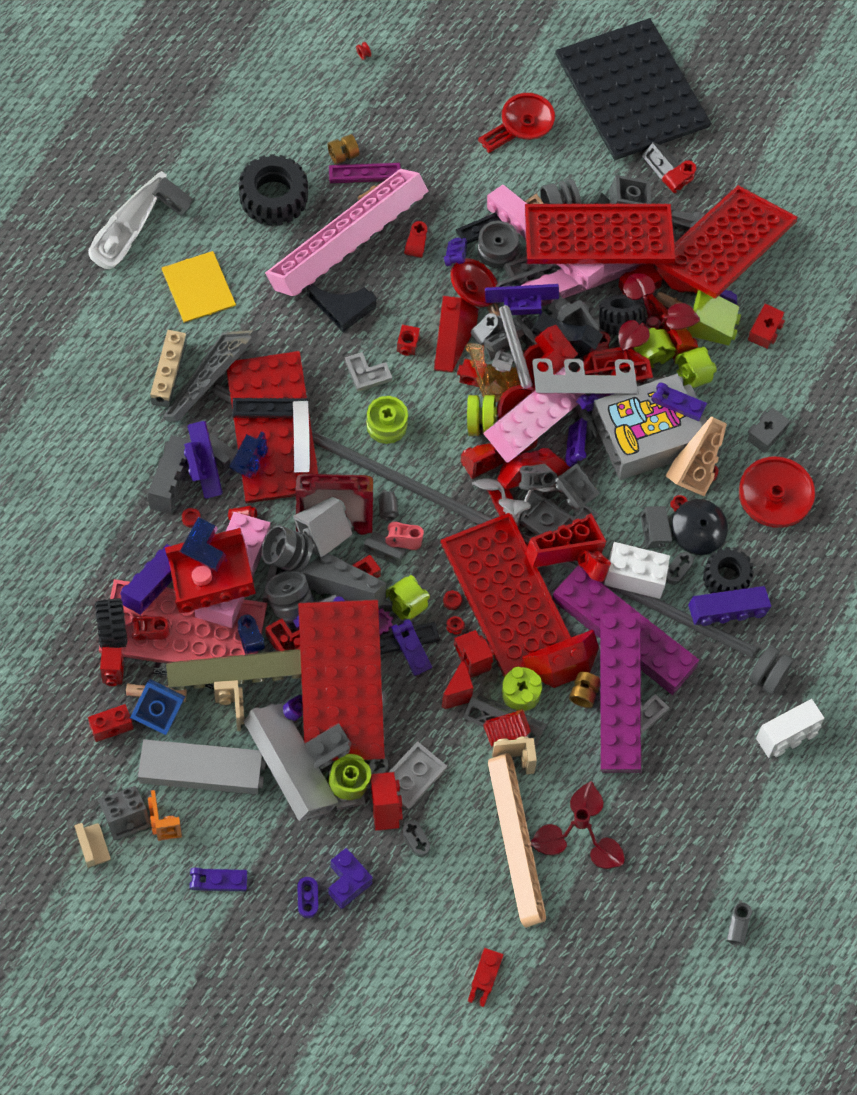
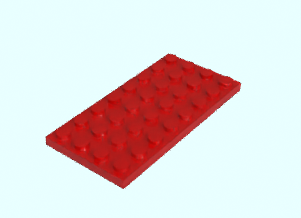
M737 185L674 243L675 264H655V266L716 299L797 222L798 217Z
M525 204L527 264H675L671 204Z
M300 351L235 360L227 368L232 407L233 398H307ZM310 416L309 472H294V418H234L246 503L296 496L297 476L302 474H318Z
M504 514L441 539L440 543L488 645L491 644L494 650V657L504 678L515 667L525 668L522 656L571 638L538 568H532L525 554L527 545L512 514Z
M378 600L298 603L304 742H308L340 723L351 741L348 754L358 755L364 760L385 759ZM338 756L332 758V761H337L339 759Z

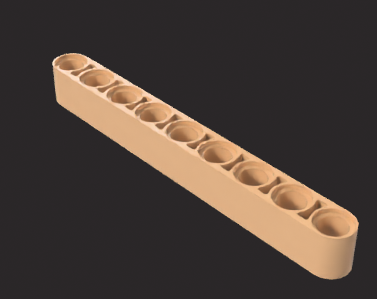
M505 753L489 759L488 766L519 917L522 925L527 928L545 922L546 913L514 762L511 755Z

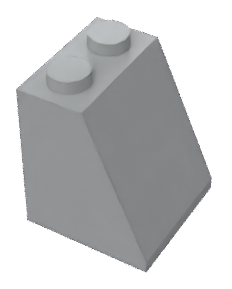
M331 497L293 516L298 531L311 538L313 545L312 554L319 557L326 555L353 535L351 531L352 524L344 512L346 510L345 505L337 498Z

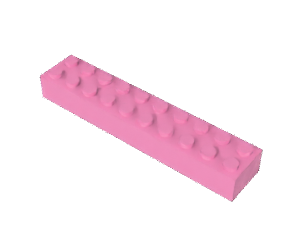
M399 169L265 272L274 290L290 296L300 294L303 288L314 283L320 275L327 273L329 268L341 262L344 256L354 252L357 246L368 241L375 232L381 231L388 222L394 221L397 215L408 210L415 201L421 200L424 197L423 195L428 192V189L420 173Z

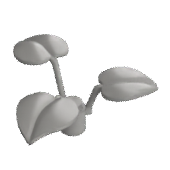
M484 478L472 482V485L485 490H499L502 494L499 504L504 508L505 514H512L517 526L520 524V515L523 514V511L531 508V504L527 501L532 491L548 492L558 490L555 484L551 487L528 490L524 501L506 499L504 488L498 482V479Z

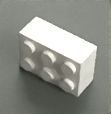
M614 542L609 555L611 565L604 585L660 599L666 583L670 556Z
M810 699L763 724L756 740L768 758L772 756L779 757L785 752V749L789 747L793 749L799 746L805 738L810 740L817 736L819 729L822 727L821 724L824 717L814 701Z

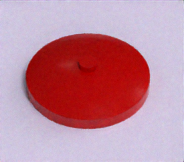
M765 457L752 463L743 473L739 483V499L746 513L758 523L774 528H784L799 523L808 515L814 503L815 487L812 478L800 464L784 457Z

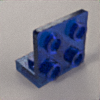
M261 431L257 439L246 434L229 466L231 470L249 478L258 471L261 457H265L268 452L265 433Z

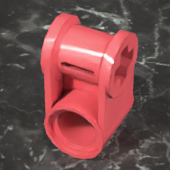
M400 522L389 523V534L386 537L387 545L410 550H418L421 547L424 531L420 526Z

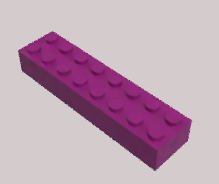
M579 565L553 594L554 603L587 629H593L595 635L599 638L600 613H639L602 583L591 579ZM640 614L641 671L673 695L695 671L699 659Z
M600 613L601 772L642 773L640 613Z

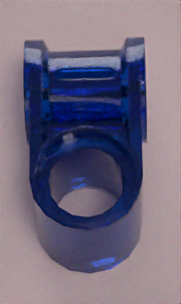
M248 614L241 616L238 620V633L245 654L265 649L263 637L259 632L254 617Z

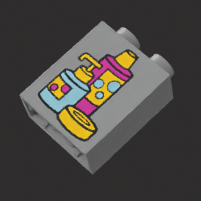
M678 374L638 386V394H613L594 400L591 415L595 420L593 423L619 480L673 463L675 458L708 421L705 416H701L700 421H696L652 402L651 397L656 393V387L660 382L665 383L672 389L696 398L690 384L683 386Z

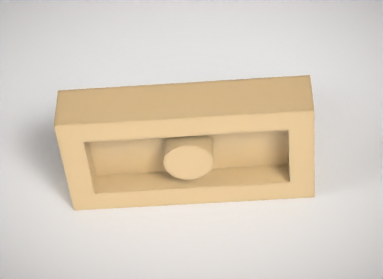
M82 823L74 825L88 868L111 860L98 823L85 828Z

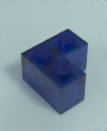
M198 517L180 552L216 572L226 556L224 552L210 545L218 528Z

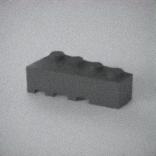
M171 435L169 442L166 441L164 454L159 460L158 469L148 491L147 502H149L150 509L172 514L189 465L188 459L184 455V444L190 443L191 440Z
M329 553L322 557L318 556L301 571L306 576L309 589L315 590L316 594L322 596L324 594L336 595V597L340 596L344 600L349 601L378 600V607L386 601L385 582Z

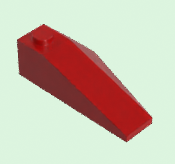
M653 294L647 295L651 315L657 317L661 322L664 316L668 315V310ZM665 321L664 327L661 329L667 331L676 348V351L674 350L675 355L672 357L674 362L678 354L698 348L696 339L692 338L686 328L674 330L669 328Z
M443 296L434 370L453 372L465 346L469 342L471 330L477 325L479 309L462 298Z

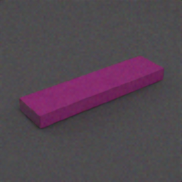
M400 163L329 165V183L382 182L401 169Z

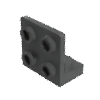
M340 723L306 742L305 746L315 760V768L320 766L323 769L332 763V758L336 756L341 758L348 754L351 741Z
M136 786L126 788L98 800L114 841L151 827L147 809Z

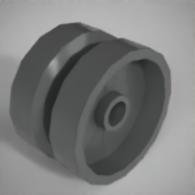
M492 221L484 225L480 230L477 248L481 261L493 268H504L503 266L506 263L514 261L519 242L518 232L512 225L503 221Z
M299 571L279 573L272 577L265 586V592L270 601L272 611L280 618L297 617L299 615L298 603L314 602L306 576Z
M772 645L761 655L748 681L758 686L767 678L763 685V690L771 695L777 690L794 662V659L787 654L782 655L778 662H776L779 650Z

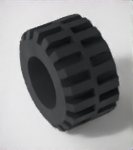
M615 295L605 298L599 304V325L601 330H604L606 333L619 335L620 327L630 320L637 321L639 325L641 323L646 325V307L642 299L632 300L626 295Z
M726 547L724 551L720 548L717 553L714 551L711 554L703 572L704 585L706 588L710 587L708 591L710 594L713 592L747 589L750 586L754 570H752L753 563H749L751 559L748 556L745 557L743 551L739 553L736 548L730 550V547ZM725 567L731 568L738 574V578L734 580L725 579L719 574L718 570Z
M116 598L96 601L95 610L101 649L102 647H126L127 634L122 600Z

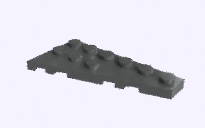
M255 330L222 332L163 418L168 422L181 420L184 414L254 341L258 333Z

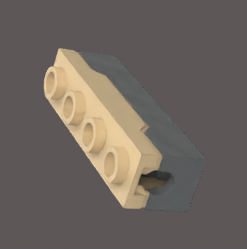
M167 330L150 393L152 405L168 408L171 405L187 345L186 333Z

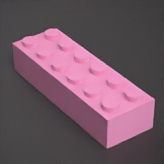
M563 367L555 375H566L565 368ZM535 390L483 434L508 463L577 406V399L585 393H536Z
M234 512L226 531L241 528L253 577L262 557V544L270 530L271 522ZM245 597L196 609L195 617L232 628Z

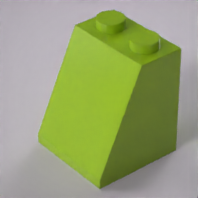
M698 290L693 310L700 317V322L689 327L688 331L692 337L730 346L731 340H735L737 329H734L735 324L739 325L741 314H738L739 306L720 296L715 299Z

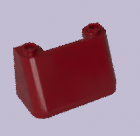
M302 474L297 476L296 514L334 497L344 503L346 508L344 512L350 520L354 531L360 535L372 533L373 478L371 476Z

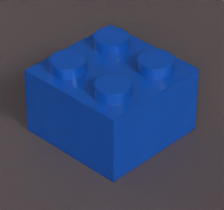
M150 679L130 718L166 735L186 696Z

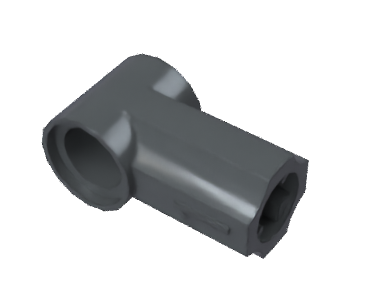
M674 209L672 212V225L689 230L705 214L701 212L690 214Z
M738 903L731 913V922L727 936V942L730 944L743 946L745 943L749 919L752 914V909L747 903ZM737 910H743L746 913V917H739Z

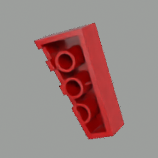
M590 513L581 520L578 518L567 526L561 525L557 530L547 531L531 538L525 554L532 568L577 561L581 550H587L592 553L600 551L602 553L607 541L592 513Z

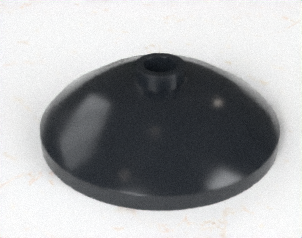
M689 500L676 510L672 518L671 528L675 541L682 549L691 554H710L719 549L726 540L728 533L726 517L717 505L708 500ZM700 521L705 522L706 526H701Z

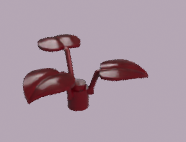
M632 274L624 284V293L632 300H639L643 297L648 319L646 320V325L644 323L639 325L635 320L625 322L619 330L620 347L624 352L645 344L650 337L649 329L655 328L659 330L664 327L665 321L669 328L681 330L700 322V317L691 306L685 303H678L668 309V315L664 316L660 322L657 317L651 316L646 297L655 292L654 281L645 274Z
M592 781L580 787L571 797L570 808L574 813V821H571L564 834H562L560 827L547 824L539 828L530 841L531 846L538 852L545 855H558L566 849L567 842L564 838L568 836L574 826L578 829L587 828L592 842L596 846L590 852L593 864L603 869L620 867L624 864L623 850L615 840L605 837L598 844L595 839L592 825L590 824V816L598 815L603 809L604 802Z

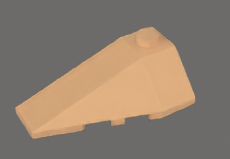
M711 416L675 458L666 477L681 487L705 496L714 479V465L718 462L719 457L717 453L722 445L727 424Z

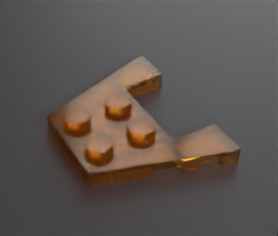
M474 343L466 345V350L472 358L470 362L472 367H475L478 376L476 379L483 398L485 395H495L496 402H498L507 389L521 385L516 367H512L510 371L506 370V372L498 371L492 364L485 363L484 345Z

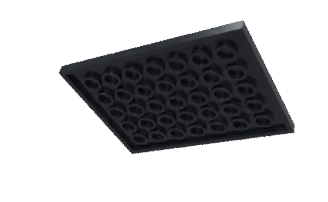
M651 18L555 50V55L614 161L646 150L652 143L661 145L711 127V121Z

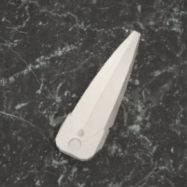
M161 171L110 217L108 223L97 233L89 248V256L92 261L104 269H112L125 257L132 246L131 243L138 236L157 200V197L152 194L160 181L164 177L166 178L167 174Z

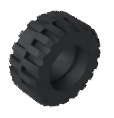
M270 154L269 157H265V155L260 156L259 160L254 159L250 162V165L245 166L244 172L240 175L239 198L242 209L245 213H248L251 219L254 220L256 218L258 223L263 224V222H266L270 226L277 223L278 226L283 225L285 221L289 223L293 221V217L298 218L301 215V211H304L308 202V180L300 164H295V160L291 158L286 159V156L280 155L278 157L275 154ZM268 182H279L290 189L287 194L278 198H268L257 191L259 187Z

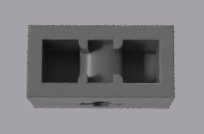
M773 407L769 412L765 411L759 418L760 422L757 425L753 424L748 430L749 436L747 441L763 453H766L788 429L790 423L789 419Z

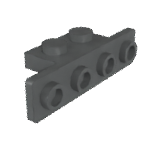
M526 256L506 263L503 266L508 279L498 282L496 287H508L516 284L521 286L533 278L536 280L547 273H555L561 267L557 264L545 266L543 264H527Z

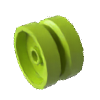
M468 395V436H479L481 425H483L484 433L497 422L495 395H485L483 407H481L478 395Z
M382 396L373 400L368 406L366 421L367 432L371 438L384 444L395 443L402 439L406 434L408 426V411L405 404L392 396Z

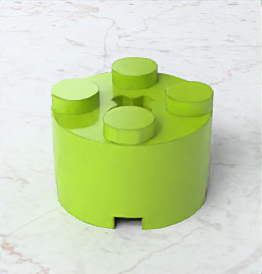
M650 328L649 340L645 344L634 348L636 352L650 360L651 368H654L653 364L657 362L661 364L666 363L675 355L674 350L676 351V348L665 329L656 330L655 328Z
M698 347L676 356L675 364L679 365V369L676 371L678 376L683 378V386L690 384L692 388H696L712 382L717 368L715 363L711 362L706 347Z
M412 575L402 578L386 590V599L389 597L392 602V611L401 620L405 618L412 620L428 608L430 595L418 585L416 578Z
M515 667L508 672L503 680L501 691L506 706L517 711L523 709L524 712L533 709L540 700L542 691L541 677L533 670L523 667Z
M346 754L333 763L329 776V785L333 794L344 800L360 799L367 791L371 778V769L364 759L358 755Z

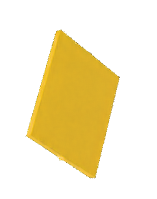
M213 251L161 268L184 323L236 306Z

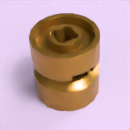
M352 134L342 137L341 141L336 139L327 143L328 151L334 164L342 163L346 158L353 159L360 155L358 144Z
M579 672L569 700L584 708L593 707L596 693H598L601 686V679L588 672Z

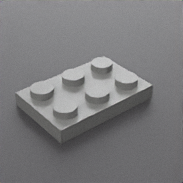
M418 741L389 771L394 772L395 780H399L400 792H397V794L402 796V807L407 811L447 769L446 764Z

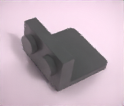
M580 299L573 304L568 302L557 312L559 315L555 320L564 323L570 318L575 317L580 326L589 324L597 331H600L598 321L591 317L588 306L584 302L582 303Z
M579 463L555 479L557 482L555 484L556 488L561 493L564 492L566 494L568 504L577 510L600 494Z

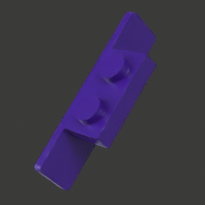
M559 284L485 288L486 303L504 302V305L510 308L511 315L541 314V300L559 299Z
M206 421L189 424L188 431L191 442L184 444V455L189 463V475L193 481H201L205 499L222 495L223 491Z

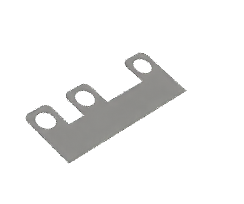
M550 359L533 360L536 393L638 394L632 360H616V376L585 375L584 364L580 359H566L564 361L566 375H553L552 361ZM539 362H546L549 366L548 371H539L537 364ZM571 362H576L580 365V370L572 372L569 370L568 365ZM621 363H628L631 370L628 373L621 372L619 369Z

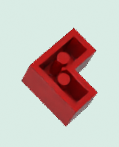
M557 325L546 328L534 339L544 352L540 359H550L552 361L553 375L565 366L564 361L566 359H573L578 355ZM539 362L537 369L541 372H546L549 366L546 362Z
M282 618L265 628L266 637L275 651L300 649V631L292 633Z
M474 630L454 639V647L461 661L465 663L470 678L491 670L494 650L491 644H487L482 635H478L477 631Z
M394 772L371 774L370 785L375 831L399 828V820H403L402 808H400L402 807V796L397 794V792H400L399 780H395Z

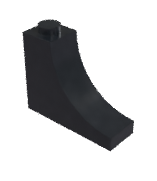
M313 283L307 287V296L342 332L376 308L377 298L372 291H368L365 287L349 294L328 293Z
M543 312L539 314L532 327L534 331L540 334L546 328L557 325L578 353L574 359H578L596 350L603 336L602 333L589 324L585 326L569 325L555 320Z

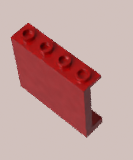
M241 528L165 547L175 590V603L180 614L256 594ZM199 566L208 567L212 573L210 583L204 586L196 585L192 579V572L195 568Z

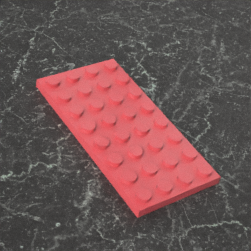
M114 579L110 599H121L120 593L122 588L130 582ZM167 587L141 615L123 606L127 634L126 647H121L123 657L159 663L256 654L259 652L267 610V603L244 599L233 627L229 628L196 618L195 610L180 614L175 603L174 588ZM135 616H162L168 621L170 634L163 640L132 639V633L134 632L132 618ZM158 626L156 630H162L164 626ZM99 646V653L102 654V649Z

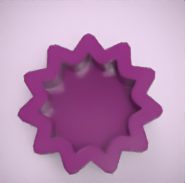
M383 608L379 610L380 635L387 633L389 628L393 626L391 623L393 617L389 616V611L384 612Z

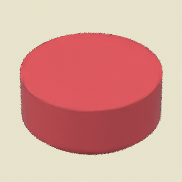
M199 566L193 570L192 579L196 585L204 586L212 580V573L208 567Z

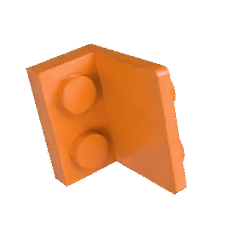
M151 790L152 797H148L153 835H157L158 841L181 838L179 817L166 816L159 820L155 790Z

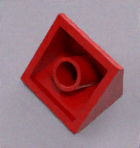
M462 661L443 693L442 708L444 709L469 703L473 695V685L467 667Z

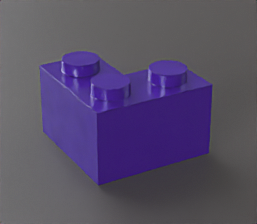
M347 848L331 860V868L340 879L328 888V895L343 909L372 885L373 877Z

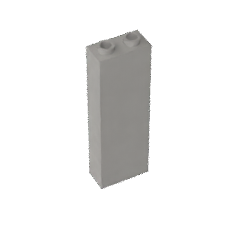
M283 703L277 705L270 704L264 708L259 709V707H256L248 712L249 715L243 722L297 819L302 821L329 813L338 804V801L319 767L315 768V760L305 746V742L293 721L285 717Z
M143 739L138 780L142 784L258 795L259 788L263 789L264 777L261 776V769L265 770L266 761L260 750Z

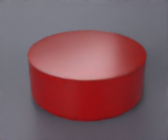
M188 508L183 511L182 522L185 526L192 528L199 525L201 515L197 509Z
M448 591L443 597V604L449 610H457L462 605V596L457 591Z

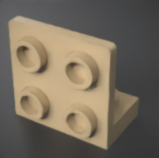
M238 680L214 682L215 702L221 705H229L231 702H235L237 731H241V725L245 724L243 722L242 687H238Z
M519 737L517 740L499 739L497 742H494L492 758L505 753H509L511 757L522 756V768H526V774H534L537 762L534 738Z

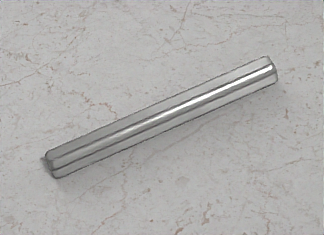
M504 305L499 308V312L523 389L532 387L531 378L510 308Z

